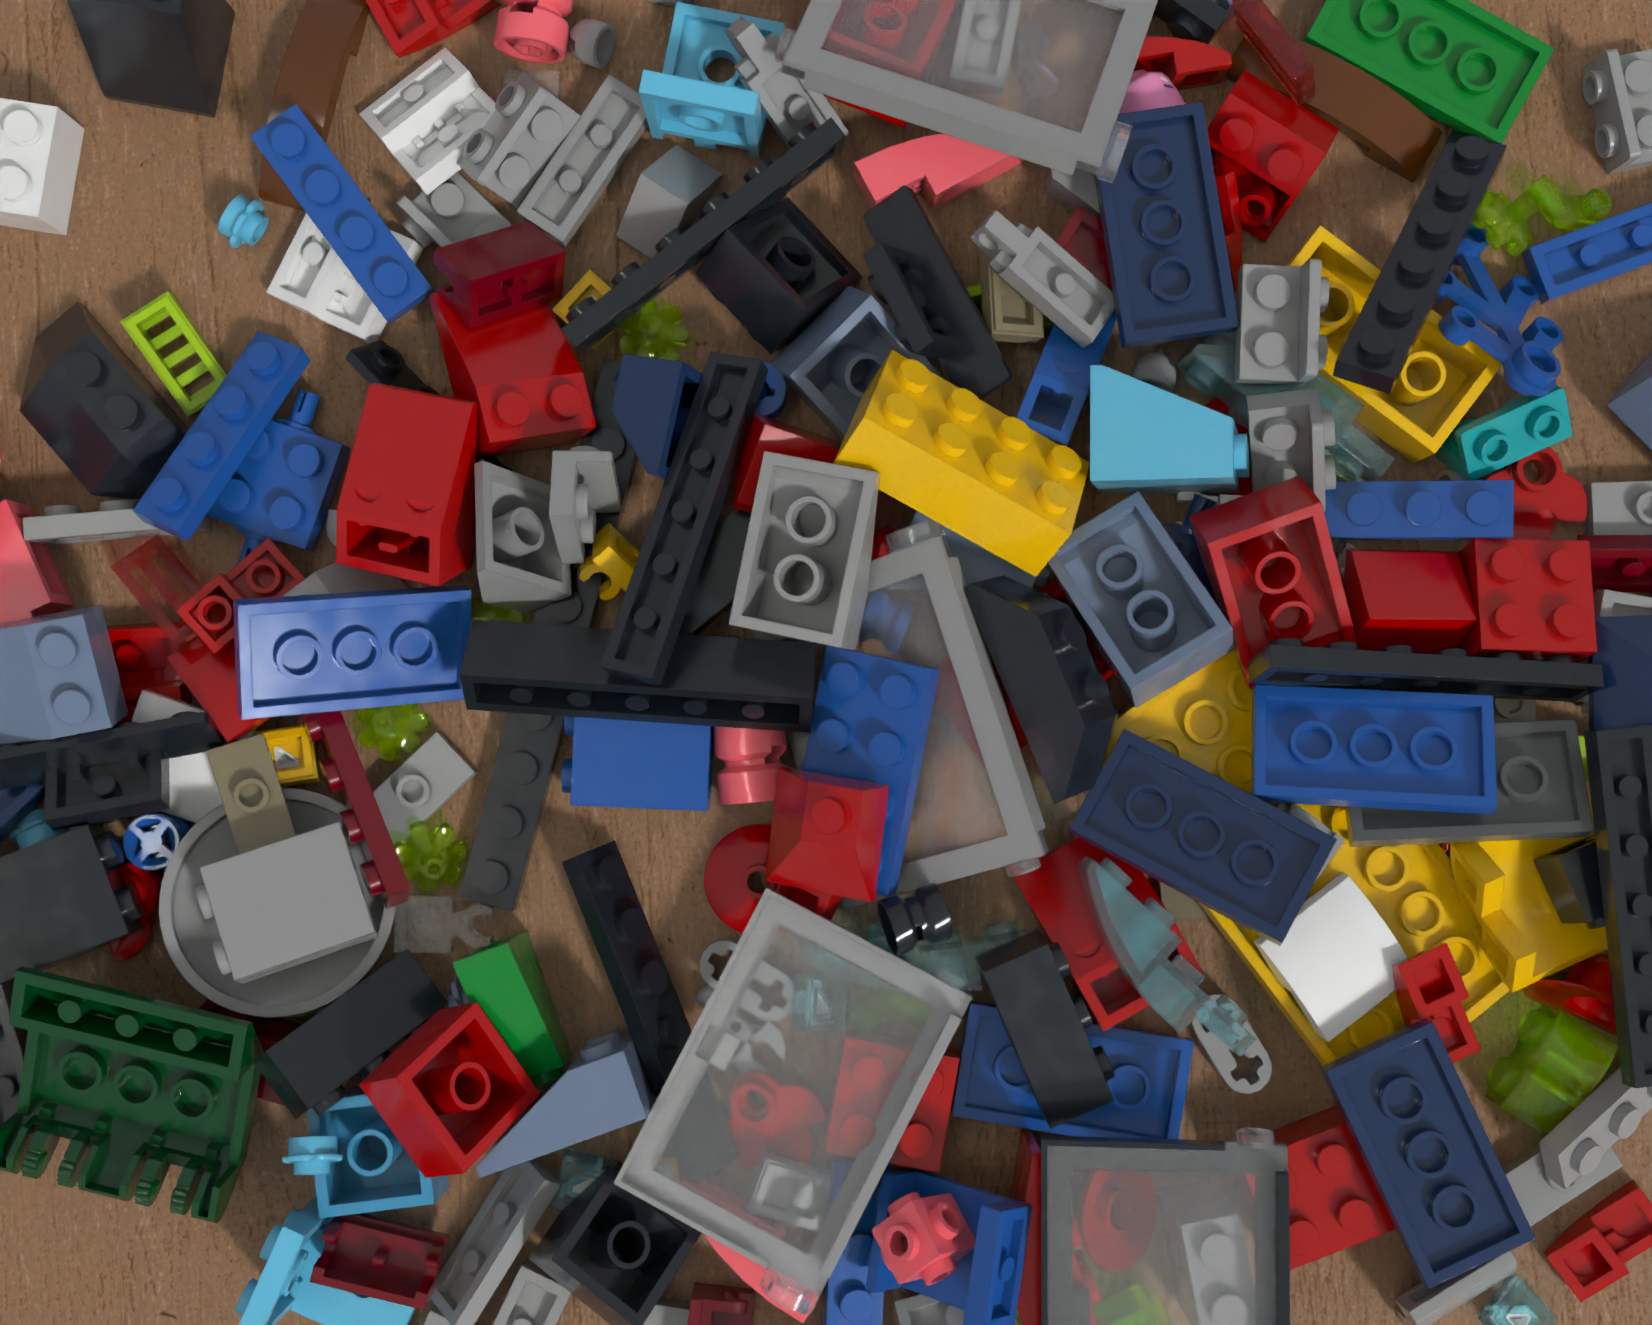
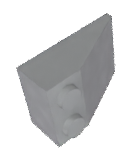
M764 451L729 625L856 650L868 595L880 473Z

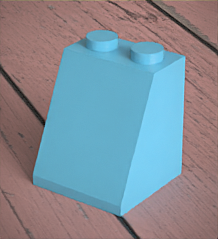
M1090 365V482L1104 496L1133 495L1137 491L1141 495L1178 494L1179 492H1239V477H1250V445L1247 443V434H1238L1232 417L1104 365Z

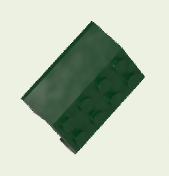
M23 966L15 970L8 1025L26 1029L28 1033L17 1110L14 1115L0 1126V1170L13 1174H18L21 1171L23 1173L22 1176L33 1179L41 1178L42 1173L44 1174L60 1137L71 1139L64 1154V1159L58 1168V1185L73 1188L78 1182L79 1190L127 1202L132 1200L135 1195V1204L150 1207L160 1192L170 1165L173 1164L181 1166L183 1169L171 1195L170 1212L185 1216L191 1209L192 1218L216 1224L219 1223L227 1208L247 1156L261 1075L254 1063L264 1053V1050L252 1022Z

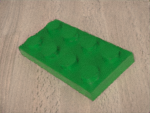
M1326 0L1303 40L1368 73L1400 94L1420 111L1454 130L1502 144L1555 49L1468 0Z

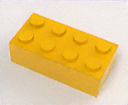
M1320 225L1304 241L1286 265L1302 266L1308 259H1321V277H1328L1329 301L1325 312H1320L1319 334L1326 335L1328 352L1326 364L1323 370H1318L1317 376L1307 384L1313 388H1318L1319 393L1414 464L1438 451L1500 369L1502 363L1471 340L1463 346L1448 341L1442 335L1438 326L1439 321L1443 317L1431 309L1391 394L1333 376L1336 360L1381 270Z
M891 350L863 394L833 463L880 473L879 490L1034 577L1041 572L1072 534L1090 462L1079 457L1071 448L1058 445L1030 429L1022 420L1009 417L981 401L971 391L953 385L929 371L922 363L908 359L894 350Z

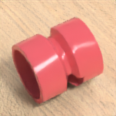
M501 0L507 7L500 9L497 13L493 44L498 51L511 58L537 64H555L562 62L566 58L570 27L563 17L568 16L572 12L573 0Z
M713 726L715 757L724 761L725 766L717 773L719 805L775 801L779 767L789 768L780 762V756L787 751L786 731Z

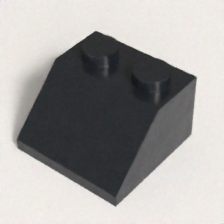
M789 197L727 228L695 273L710 289L712 295L729 309L748 330L751 337L760 343L770 354L793 342L848 286L855 287L863 278Z
M615 1161L560 1212L528 1259L610 1325H643L702 1233L613 1184L623 1166L620 1161Z

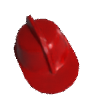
M1595 954L1576 963L1563 981L1541 979L1522 988L1525 995L1535 1002L1584 1019L1592 1025L1617 1036L1609 956L1607 954Z

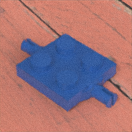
M298 389L289 419H271L206 514V516L232 524L242 534L247 535L237 564L267 538L273 540L276 544H290L314 552L350 450L349 447L341 443L323 438L310 428L317 406L322 398L316 394Z

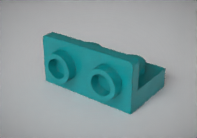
M1555 385L1545 396L1528 395L1516 397L1507 401L1502 408L1480 418L1462 421L1456 425L1435 453V456L1466 480H1476L1573 436L1566 392L1563 388Z

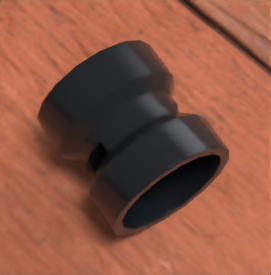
M935 883L916 888L912 896L904 899L894 895L878 900L877 907L881 927L887 944L894 955L914 950L917 942L928 940L931 943H937L952 937V924L948 908L941 891Z

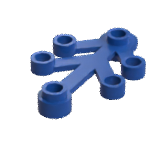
M1474 219L1453 263L1455 266L1462 267L1473 290L1459 281L1450 270L1435 302H1442L1448 296L1460 306H1454L1439 321V330L1451 343L1463 346L1471 340L1501 362L1506 382L1518 393L1539 397L1545 396L1555 387V378L1561 372L1560 363L1551 351L1563 340L1562 331L1550 319L1537 317L1521 335L1518 328L1527 310L1539 299L1540 292L1531 280L1522 275L1513 276L1498 292L1479 257L1490 244V235L1485 227ZM1479 320H1480L1481 322H1483L1485 325H1487L1489 328H1491L1493 331H1495V332L1497 333V335L1494 334V333H1493L1492 331H1490L1489 329H1487V328H1486L1485 326H1483L1482 324H1480V323H1479Z

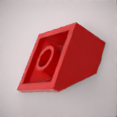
M779 767L765 881L867 902L875 901L889 785Z

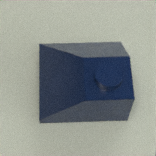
M623 354L620 370L615 376L612 385L613 401L611 411L646 472L665 481L703 373L681 361Z
M1652 615L1595 617L1597 652L1588 657V664L1602 665L1604 687L1589 694V730L1630 725H1652Z

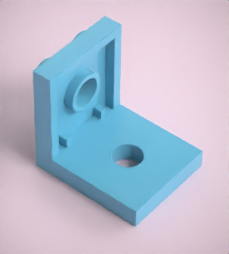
M677 2L662 73L643 69L639 87V96L652 138L663 140L665 133L694 139V144L697 147L717 150V146L720 144L748 150L749 157L760 159L768 119L761 110L759 92L747 90L739 78L741 76L737 71L726 82H714L706 76L705 69L716 58H727L735 65L742 59L724 32L740 17H743L747 22H754L764 38L773 32L782 42L785 39L786 24Z
M314 1197L300 1211L293 1209L283 1226L276 1224L272 1228L259 1258L267 1261L259 1279L252 1278L246 1285L236 1305L235 1313L242 1316L239 1325H276L289 1310L322 1325H409L416 1308L310 1282L313 1267L317 1259L320 1258L325 1245L322 1236L327 1225L334 1218L319 1219L317 1197ZM371 1212L364 1213V1214H368V1215L380 1217V1216H378V1215H376V1214H373V1213H371Z

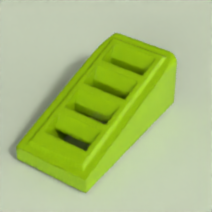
M167 291L120 321L187 417L207 405L227 376V372L174 293ZM171 316L176 325L152 339L147 330ZM184 334L189 343L164 358L159 349ZM197 353L202 362L177 377L171 368ZM210 371L215 381L189 396L184 386Z

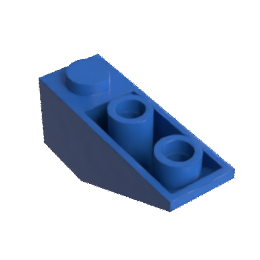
M1116 309L1094 341L1084 348L1054 323L1016 418L1022 420L1030 429L1058 445H1068L1090 389V365H1099L1117 320Z

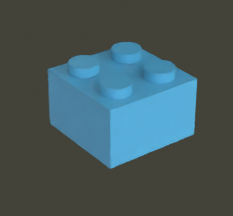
M359 1085L343 1087L348 1095L319 1117L312 1108L307 1111L309 1136H336L337 1154L343 1155L341 1161L331 1162L330 1174L314 1175L319 1219L435 1204L449 1188L448 1175L424 1177Z

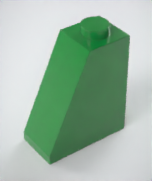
M525 930L476 948L454 961L455 972L470 1003L477 1001L534 1085L537 1087L557 1079L561 1075L559 1068L568 1062L572 1054L528 931Z

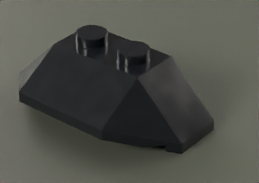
M76 302L36 336L19 411L91 495L140 500L184 438L189 427L82 303Z
M1005 575L974 582L963 587L1053 803L1056 804L1094 788L1119 713L1075 610Z

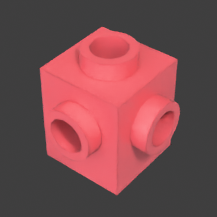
M918 1192L907 1194L889 1205L887 1210L890 1216L871 1230L881 1249L882 1259L887 1268L893 1273L898 1284L923 1279L925 1285L929 1286L945 1279L957 1270L955 1263L974 1250L976 1240L951 1193L923 1198L920 1197Z

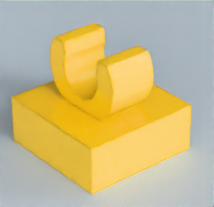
M608 523L596 533L595 543H592V555L585 558L584 564H580L579 578L585 582L594 573L602 572L607 574L610 578L599 587V597L603 601H608L619 593L620 588L626 592L640 552Z

